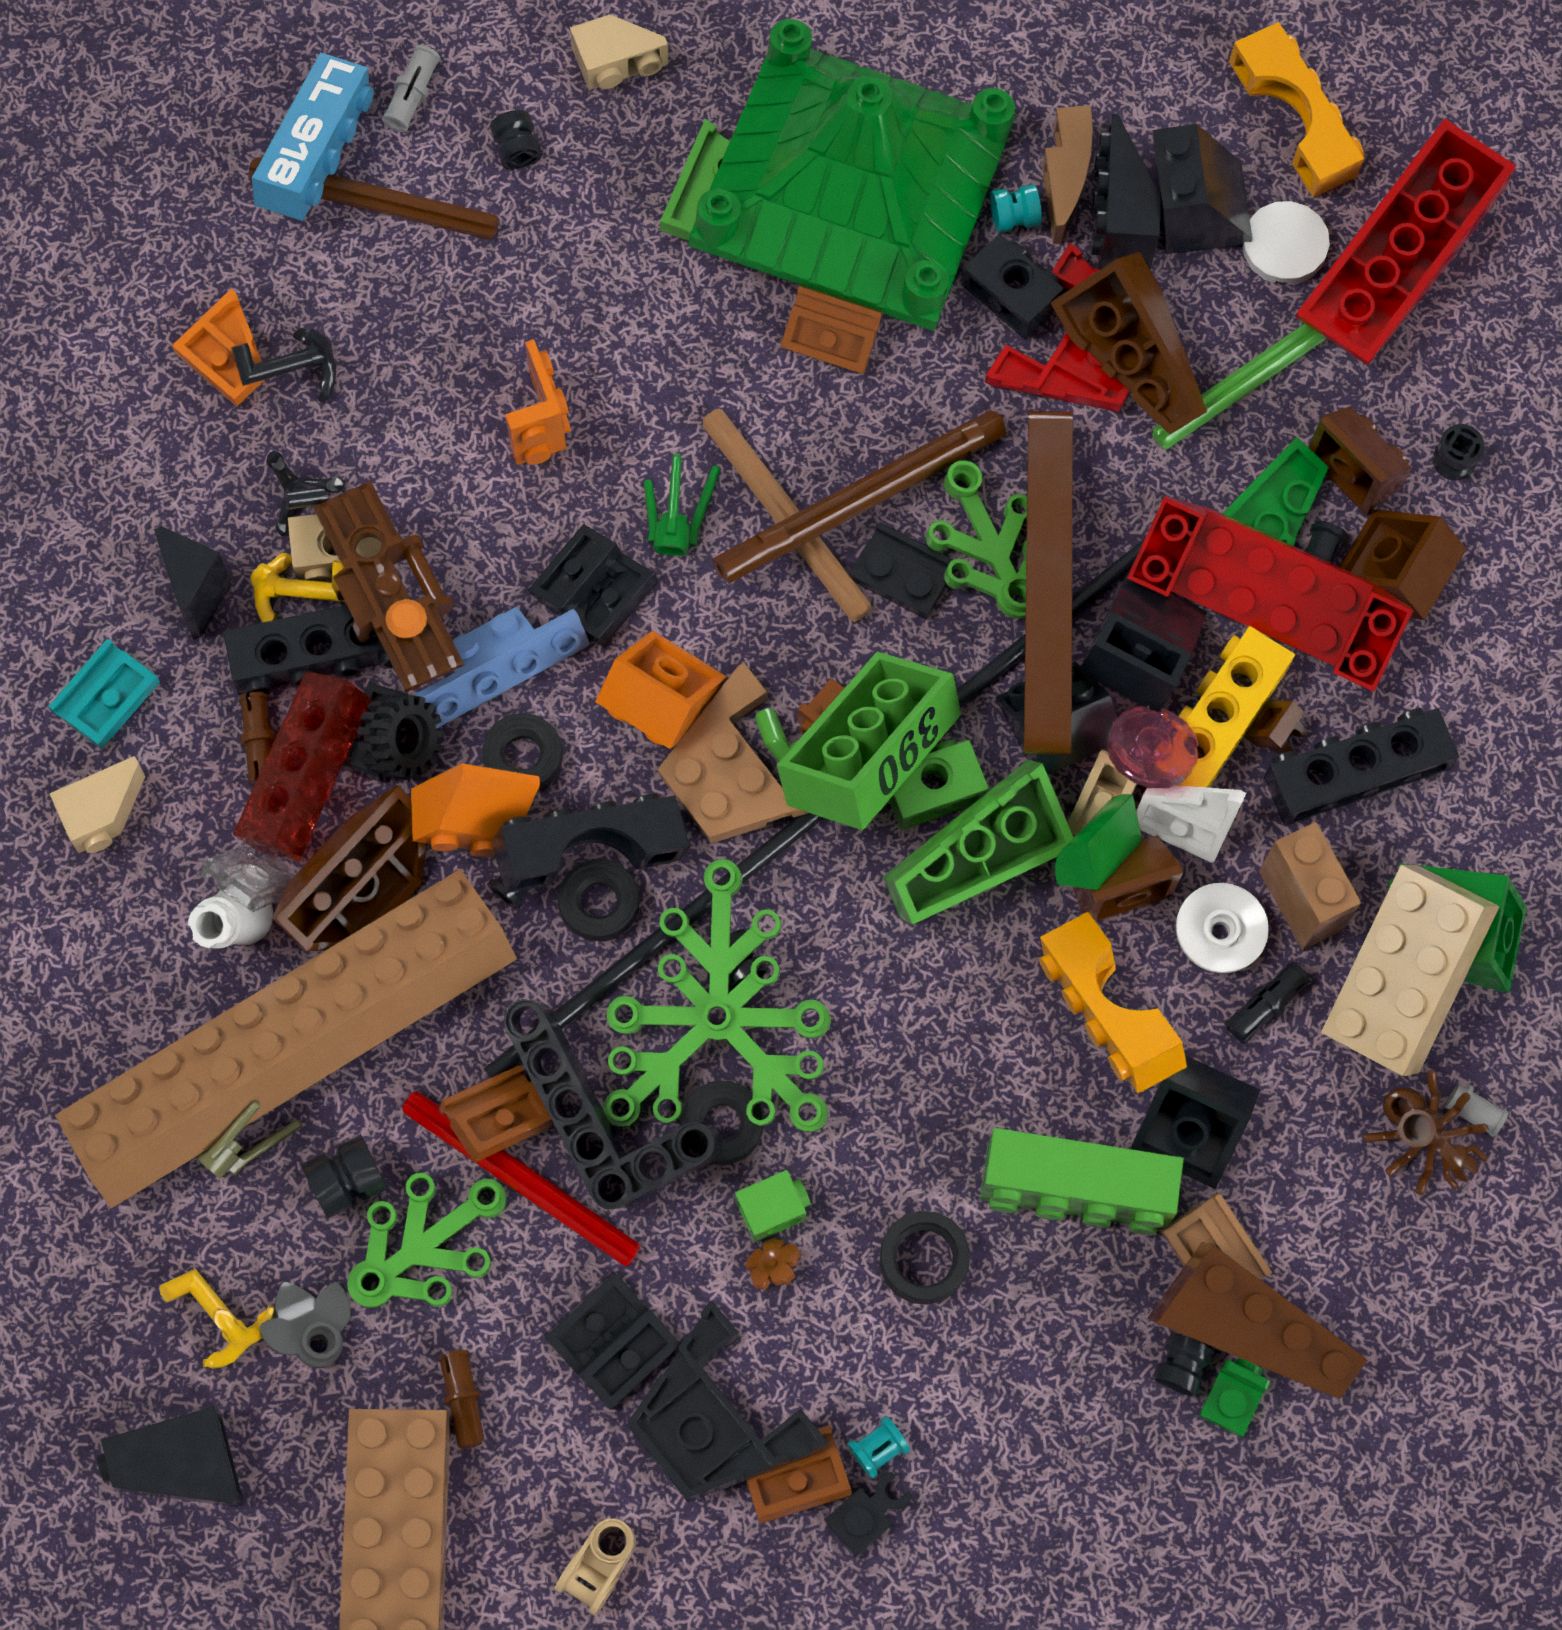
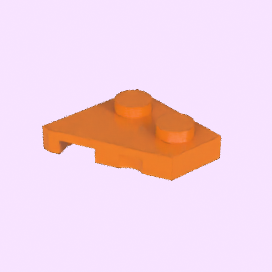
M232 289L172 345L176 355L236 407L264 381L242 386L231 347L248 343L254 364L260 363L262 360L237 294Z

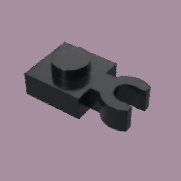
M889 1472L879 1479L875 1494L871 1498L868 1497L862 1488H859L824 1519V1522L855 1558L892 1526L884 1514L888 1510L896 1511L904 1508L912 1497L909 1491L898 1500H892L886 1495V1485L891 1483L896 1477L893 1472Z

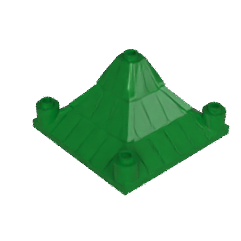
M784 19L777 22L770 31L767 55L710 190L704 193L698 200L696 221L689 235L688 246L781 279L882 311L885 315L935 331L1016 117L1014 116L1015 104L1013 99L1001 89L989 88L979 92L975 96L973 104L962 102L934 90L930 91L908 81L895 79L890 75L867 67H860L855 63L832 55L828 56L820 51L811 49L812 34L806 24L795 19Z

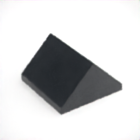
M163 526L155 528L154 532L181 614L193 640L200 638L206 631L232 584L219 552Z

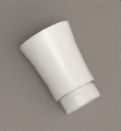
M238 881L226 885L215 896L199 903L191 912L188 925L192 929L193 940L200 946L224 948L234 944L249 945L258 942L268 933L273 921V908L270 899L260 887L250 882Z

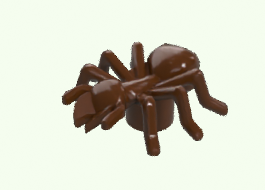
M1435 1070L1427 1072L1428 1089L1431 1093L1429 1107L1421 1092L1412 1088L1394 1089L1384 1098L1383 1109L1388 1120L1397 1125L1398 1130L1365 1133L1363 1135L1365 1142L1402 1139L1407 1145L1412 1146L1403 1156L1386 1168L1385 1173L1388 1176L1395 1174L1400 1168L1408 1164L1424 1146H1427L1425 1168L1415 1190L1419 1195L1425 1193L1427 1183L1434 1173L1435 1152L1442 1156L1443 1177L1454 1190L1458 1189L1459 1185L1451 1176L1450 1171H1452L1457 1179L1468 1182L1469 1178L1464 1173L1463 1168L1468 1169L1472 1174L1478 1172V1163L1468 1152H1473L1482 1161H1487L1488 1159L1487 1155L1476 1145L1465 1147L1450 1143L1452 1137L1485 1133L1489 1128L1484 1123L1444 1130V1126L1464 1109V1105L1470 1100V1095L1467 1092L1463 1093L1456 1100L1455 1105L1441 1117L1438 1113L1441 1091L1437 1086V1072Z

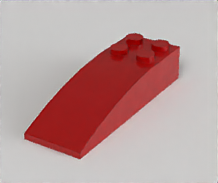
M1444 118L1298 310L1295 317L1368 366L1435 283L1506 189L1516 165Z

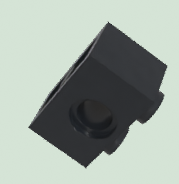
M998 234L964 267L961 284L1024 340L1055 311L1050 302L1060 297L1064 289L1053 272L1046 268H1039L1029 259L1027 252L1020 244L1015 241L1009 242L1001 234ZM1011 280L1019 281L1024 287L1014 289L1009 287L1006 282Z

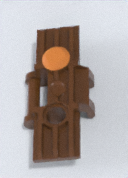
M372 482L364 483L314 506V511L343 566V569L333 576L332 588L339 601L345 600L354 618L353 630L359 642L367 641L370 638L369 633L375 630L406 692L464 666V662L441 619V616L450 612L455 604L450 596L444 595L421 550L424 544L420 536L412 535L401 539ZM372 537L381 542V549L375 556L363 557L356 551L358 543L364 538ZM404 559L407 560L425 597L416 601L410 599L394 567V564Z

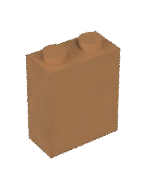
M1317 822L1275 841L1259 870L1302 950L1343 931L1361 904L1359 897Z

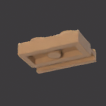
M1216 1192L1211 1198L1202 1204H1198L1170 1223L1169 1226L1160 1230L1183 1266L1187 1264L1203 1241L1217 1247L1258 1279L1267 1277L1272 1273L1220 1193Z

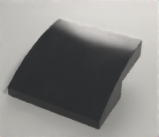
M583 524L530 586L528 591L534 598L558 616L575 609L586 636L604 648L659 581L654 572L622 554L615 542Z
M613 1271L542 1336L610 1410L680 1345V1342L649 1308H646Z

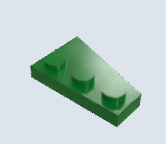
M1296 437L1222 514L1294 546L1297 533L1312 506L1329 467Z

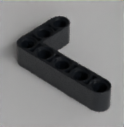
M527 999L515 1001L508 1007L504 1015L505 1029L590 1196L598 1206L611 1210L628 1207L707 1165L718 1157L722 1149L721 1135L713 1125L705 1122L684 1124L626 1155L550 1007L541 1001ZM533 1008L538 1013L539 1025L535 1031L527 1034L521 1028L520 1018L524 1011ZM553 1049L558 1053L561 1062L558 1071L553 1075H548L542 1069L541 1060L544 1053ZM570 1091L578 1093L582 1100V1108L575 1117L568 1116L562 1106L565 1095ZM695 1130L702 1131L708 1139V1148L700 1157L691 1154L687 1147V1139ZM593 1132L602 1138L604 1144L601 1155L596 1159L588 1157L584 1150V1141ZM654 1152L660 1153L667 1163L666 1171L659 1179L651 1177L646 1169V1161ZM613 1174L621 1177L625 1184V1193L618 1201L610 1199L605 1191V1183Z

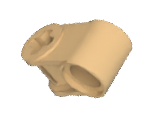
M606 1519L599 1522L580 1551L574 1555L565 1568L554 1590L559 1593L568 1592L589 1606V1613L596 1616L612 1593L619 1580V1575L634 1553L636 1537L633 1530L625 1522L618 1519ZM610 1528L621 1529L626 1536L625 1549L615 1556L606 1555L600 1546L602 1534ZM581 1577L595 1586L596 1590L589 1589L580 1583L577 1578Z

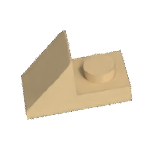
M1101 749L1069 818L1068 825L1072 834L1076 835L1111 798L1122 794H1133L1143 768Z

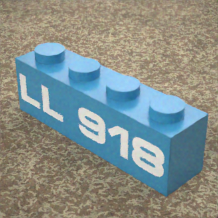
M320 52L252 176L255 206L303 221L310 207H316L319 204L324 188L323 183L327 175H333L336 172L340 161V151L344 143H350L353 140L360 113L362 111L367 112L371 106L374 89L369 86L368 67Z

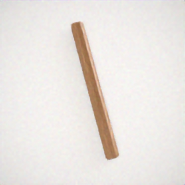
M715 409L703 418L704 429L775 522L779 523L798 513L800 510L724 411ZM819 536L796 548L851 621H859L871 611V603Z

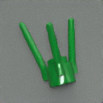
M679 453L674 454L672 460L668 513L662 514L660 521H658L653 483L649 479L644 481L649 522L648 543H654L653 550L656 553L684 556L688 554L689 547L697 546L698 531L720 473L719 466L714 465L711 469L690 525L687 524L686 516L678 514L682 459Z

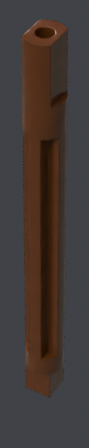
M989 410L712 558L716 573L721 579L730 584L968 455L975 453L1007 435L1002 416Z

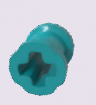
M888 1416L880 1419L881 1425L858 1442L852 1439L847 1443L851 1453L871 1479L878 1475L877 1469L899 1453L906 1455L911 1451L905 1438Z

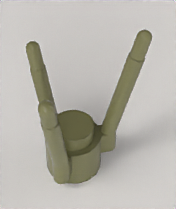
M255 1100L242 1112L214 1146L199 1154L196 1158L220 1179L228 1170L236 1176L248 1162L299 1129L302 1125L301 1121L294 1120L239 1156L237 1154L243 1147L234 1138L260 1108V1102Z

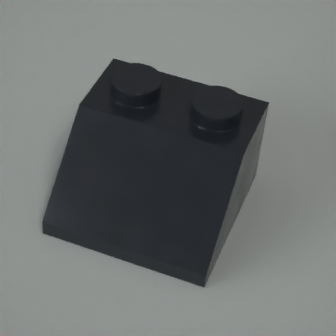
M1185 1055L1187 1068L1159 1082L1130 1149L1184 1158L1183 1175L1216 1189L1251 1118L1260 1089Z

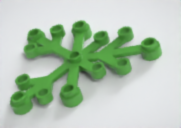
M719 859L713 861L704 873L705 886L712 893L711 947L689 925V919L682 910L669 908L660 917V927L663 932L670 937H676L710 973L709 993L688 972L687 964L680 956L669 954L664 956L658 964L659 975L666 982L675 984L696 1007L643 1006L633 997L621 996L614 999L607 1009L609 1025L615 1031L624 1035L638 1032L643 1025L694 1026L667 1053L634 1052L624 1046L617 1047L611 1051L608 1064L613 1072L622 1076L630 1075L634 1071L646 1072L628 1090H615L606 1097L603 1111L608 1121L617 1127L626 1128L636 1124L642 1115V1102L659 1086V1097L653 1105L655 1117L667 1124L678 1121L683 1110L682 1103L679 1100L680 1066L708 1039H727L753 1067V1097L748 1103L746 1110L751 1122L759 1126H765L774 1120L776 1108L772 1102V1088L790 1106L791 1121L798 1129L804 1132H815L820 1130L827 1122L828 1108L825 1102L817 1095L803 1094L786 1076L800 1075L806 1080L818 1078L824 1070V1062L821 1056L814 1051H804L798 1056L766 1055L741 1028H795L803 1037L816 1039L828 1031L831 1024V1016L828 1009L816 1000L803 1001L795 1009L742 1008L764 986L772 985L778 980L780 967L769 956L757 958L752 963L751 973L729 993V974L766 939L776 937L782 927L781 920L774 911L761 910L754 916L752 927L730 947L732 896L740 890L743 878L739 868L729 860ZM725 869L730 872L729 882L722 886L715 884V873ZM671 915H680L683 920L681 928L676 931L668 930L666 926L667 919ZM765 916L773 917L776 923L775 928L768 933L760 931L758 926L759 921ZM670 961H678L681 965V971L676 977H668L665 974V966ZM765 962L771 963L774 966L773 975L768 979L759 978L757 975L758 967ZM623 1006H629L633 1010V1017L627 1023H621L617 1019V1012ZM715 1008H722L726 1012V1019L720 1025H714L709 1020V1015ZM808 1010H815L819 1013V1022L813 1027H807L802 1022L803 1014ZM620 1053H628L631 1056L630 1066L624 1070L618 1069L615 1065L616 1057ZM806 1057H814L818 1061V1068L812 1074H806L801 1069V1063ZM620 1099H625L630 1106L629 1112L625 1116L618 1117L613 1110L614 1104ZM671 1100L676 1105V1112L672 1117L664 1118L660 1113V1106L664 1101ZM761 1102L767 1103L770 1108L769 1116L764 1120H757L753 1115L754 1106ZM805 1104H813L817 1109V1115L811 1121H804L800 1117V1109Z

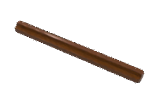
M260 157L254 158L250 163L248 178L251 182L252 176L262 160ZM330 174L327 175L323 183L324 188L321 199L489 240L494 238L498 230L499 218L495 214Z

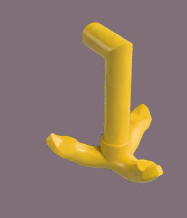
M289 553L277 555L268 564H259L250 576L254 588L255 608L262 622L277 620L276 613L273 612L270 604V597H278L280 595L339 601L332 588V583L280 578L278 574L285 571L292 563V556ZM333 560L332 581L333 576L343 569L340 560Z
M196 1268L161 1284L159 1287L160 1294L166 1302H170L190 1292L222 1331V1336L228 1345L223 1350L211 1354L208 1359H203V1367L221 1368L235 1362L248 1347L263 1338L259 1326L275 1318V1307L268 1305L267 1310L258 1315L257 1321L247 1328L241 1320L236 1319Z

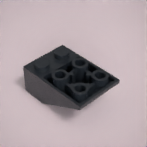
M1112 114L1109 130H1101L1099 151H1096L1094 177H1098L1097 190H1094L1092 216H1096L1095 229L1092 230L1090 253L1091 255H1098L1099 270L1118 258L1136 252L1142 254L1149 269H1151L1160 233L1161 195L1119 115Z
M1128 570L1078 672L1159 714L1176 688L1192 655L1207 611L1172 593L1167 597L1127 579L1130 573Z

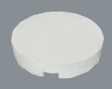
M1292 201L1274 202L1260 208L1250 218L1252 242H1244L1243 253L1250 268L1264 280L1273 283L1278 281L1281 283L1287 282L1286 285H1296L1311 279L1323 267L1330 246L1329 233L1322 218L1308 206Z

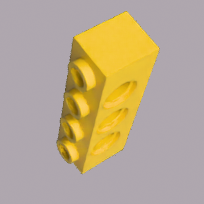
M1251 626L1248 627L1241 639L1233 635L1220 655V658L1225 663L1216 674L1210 670L1199 685L1196 693L1202 696L1194 709L1186 705L1176 719L1172 728L1178 731L1170 745L1162 741L1150 758L1148 764L1153 766L1154 769L1149 781L1153 784L1210 788L1244 737V734L1289 669L1296 654ZM1234 674H1244L1251 680L1252 686L1240 687L1233 682L1231 676ZM1210 709H1220L1227 714L1229 721L1224 723L1215 722L1209 717L1207 711ZM1196 744L1203 749L1205 757L1192 758L1185 753L1183 746Z

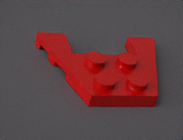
M1072 243L1068 244L1051 271L1057 276L1061 286L1068 291L1099 271L1098 268L1093 269L1081 257L1082 252ZM1067 332L1046 365L1005 344L985 378V383L990 386L1116 412L1121 410L1131 394L1116 377L1110 378L1101 369L1103 365L1087 350L1082 351L1072 342Z

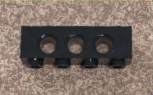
M347 605L223 631L232 681L238 695L246 693L250 697V692L270 694L273 691V687L291 684L295 688H303L315 684L319 677L335 674L337 678H350L360 674L362 668L379 665L383 669H392L393 666L375 630L370 632L376 637L369 645L359 646L354 643L357 637L353 630L354 618ZM326 642L331 644L330 650L323 655L309 653L311 648L317 643ZM274 652H284L287 654L285 660L280 664L270 665L265 663L267 657Z
M1416 708L1400 715L1397 718L1398 722L1383 727L1381 722L1371 723L1358 729L1355 732L1356 736L1341 741L1339 736H1333L1315 744L1312 751L1299 755L1297 750H1292L1273 758V764H1270L1264 779L1283 825L1286 826L1451 770L1458 760L1459 754L1439 708L1424 712L1422 708ZM1400 742L1405 744L1409 748L1411 756H1399L1393 751L1391 743ZM1359 756L1368 763L1369 770L1360 771L1355 769L1350 764L1349 757ZM1310 770L1320 771L1327 778L1328 784L1316 785L1312 783L1307 776V772Z

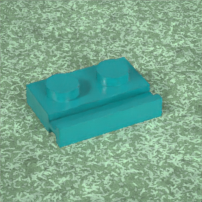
M106 639L48 707L53 714L58 715L70 727L102 750L160 681L154 673L125 651L117 648L109 639Z

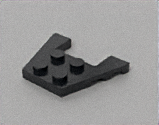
M713 1301L705 1306L700 1314V1320L691 1333L685 1336L677 1348V1354L665 1372L659 1375L627 1423L629 1430L687 1503L817 1454L829 1447L828 1441L802 1409H799L765 1438L759 1439L704 1371L703 1367L740 1338L738 1331Z

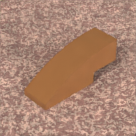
M1091 105L1057 108L1053 126L1056 147L1045 148L1042 172L1053 244L1062 243L1073 223L1082 199L1092 148Z

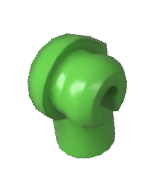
M770 708L764 709L756 714L755 721L764 745L775 759L780 762L797 741L789 745L776 711Z

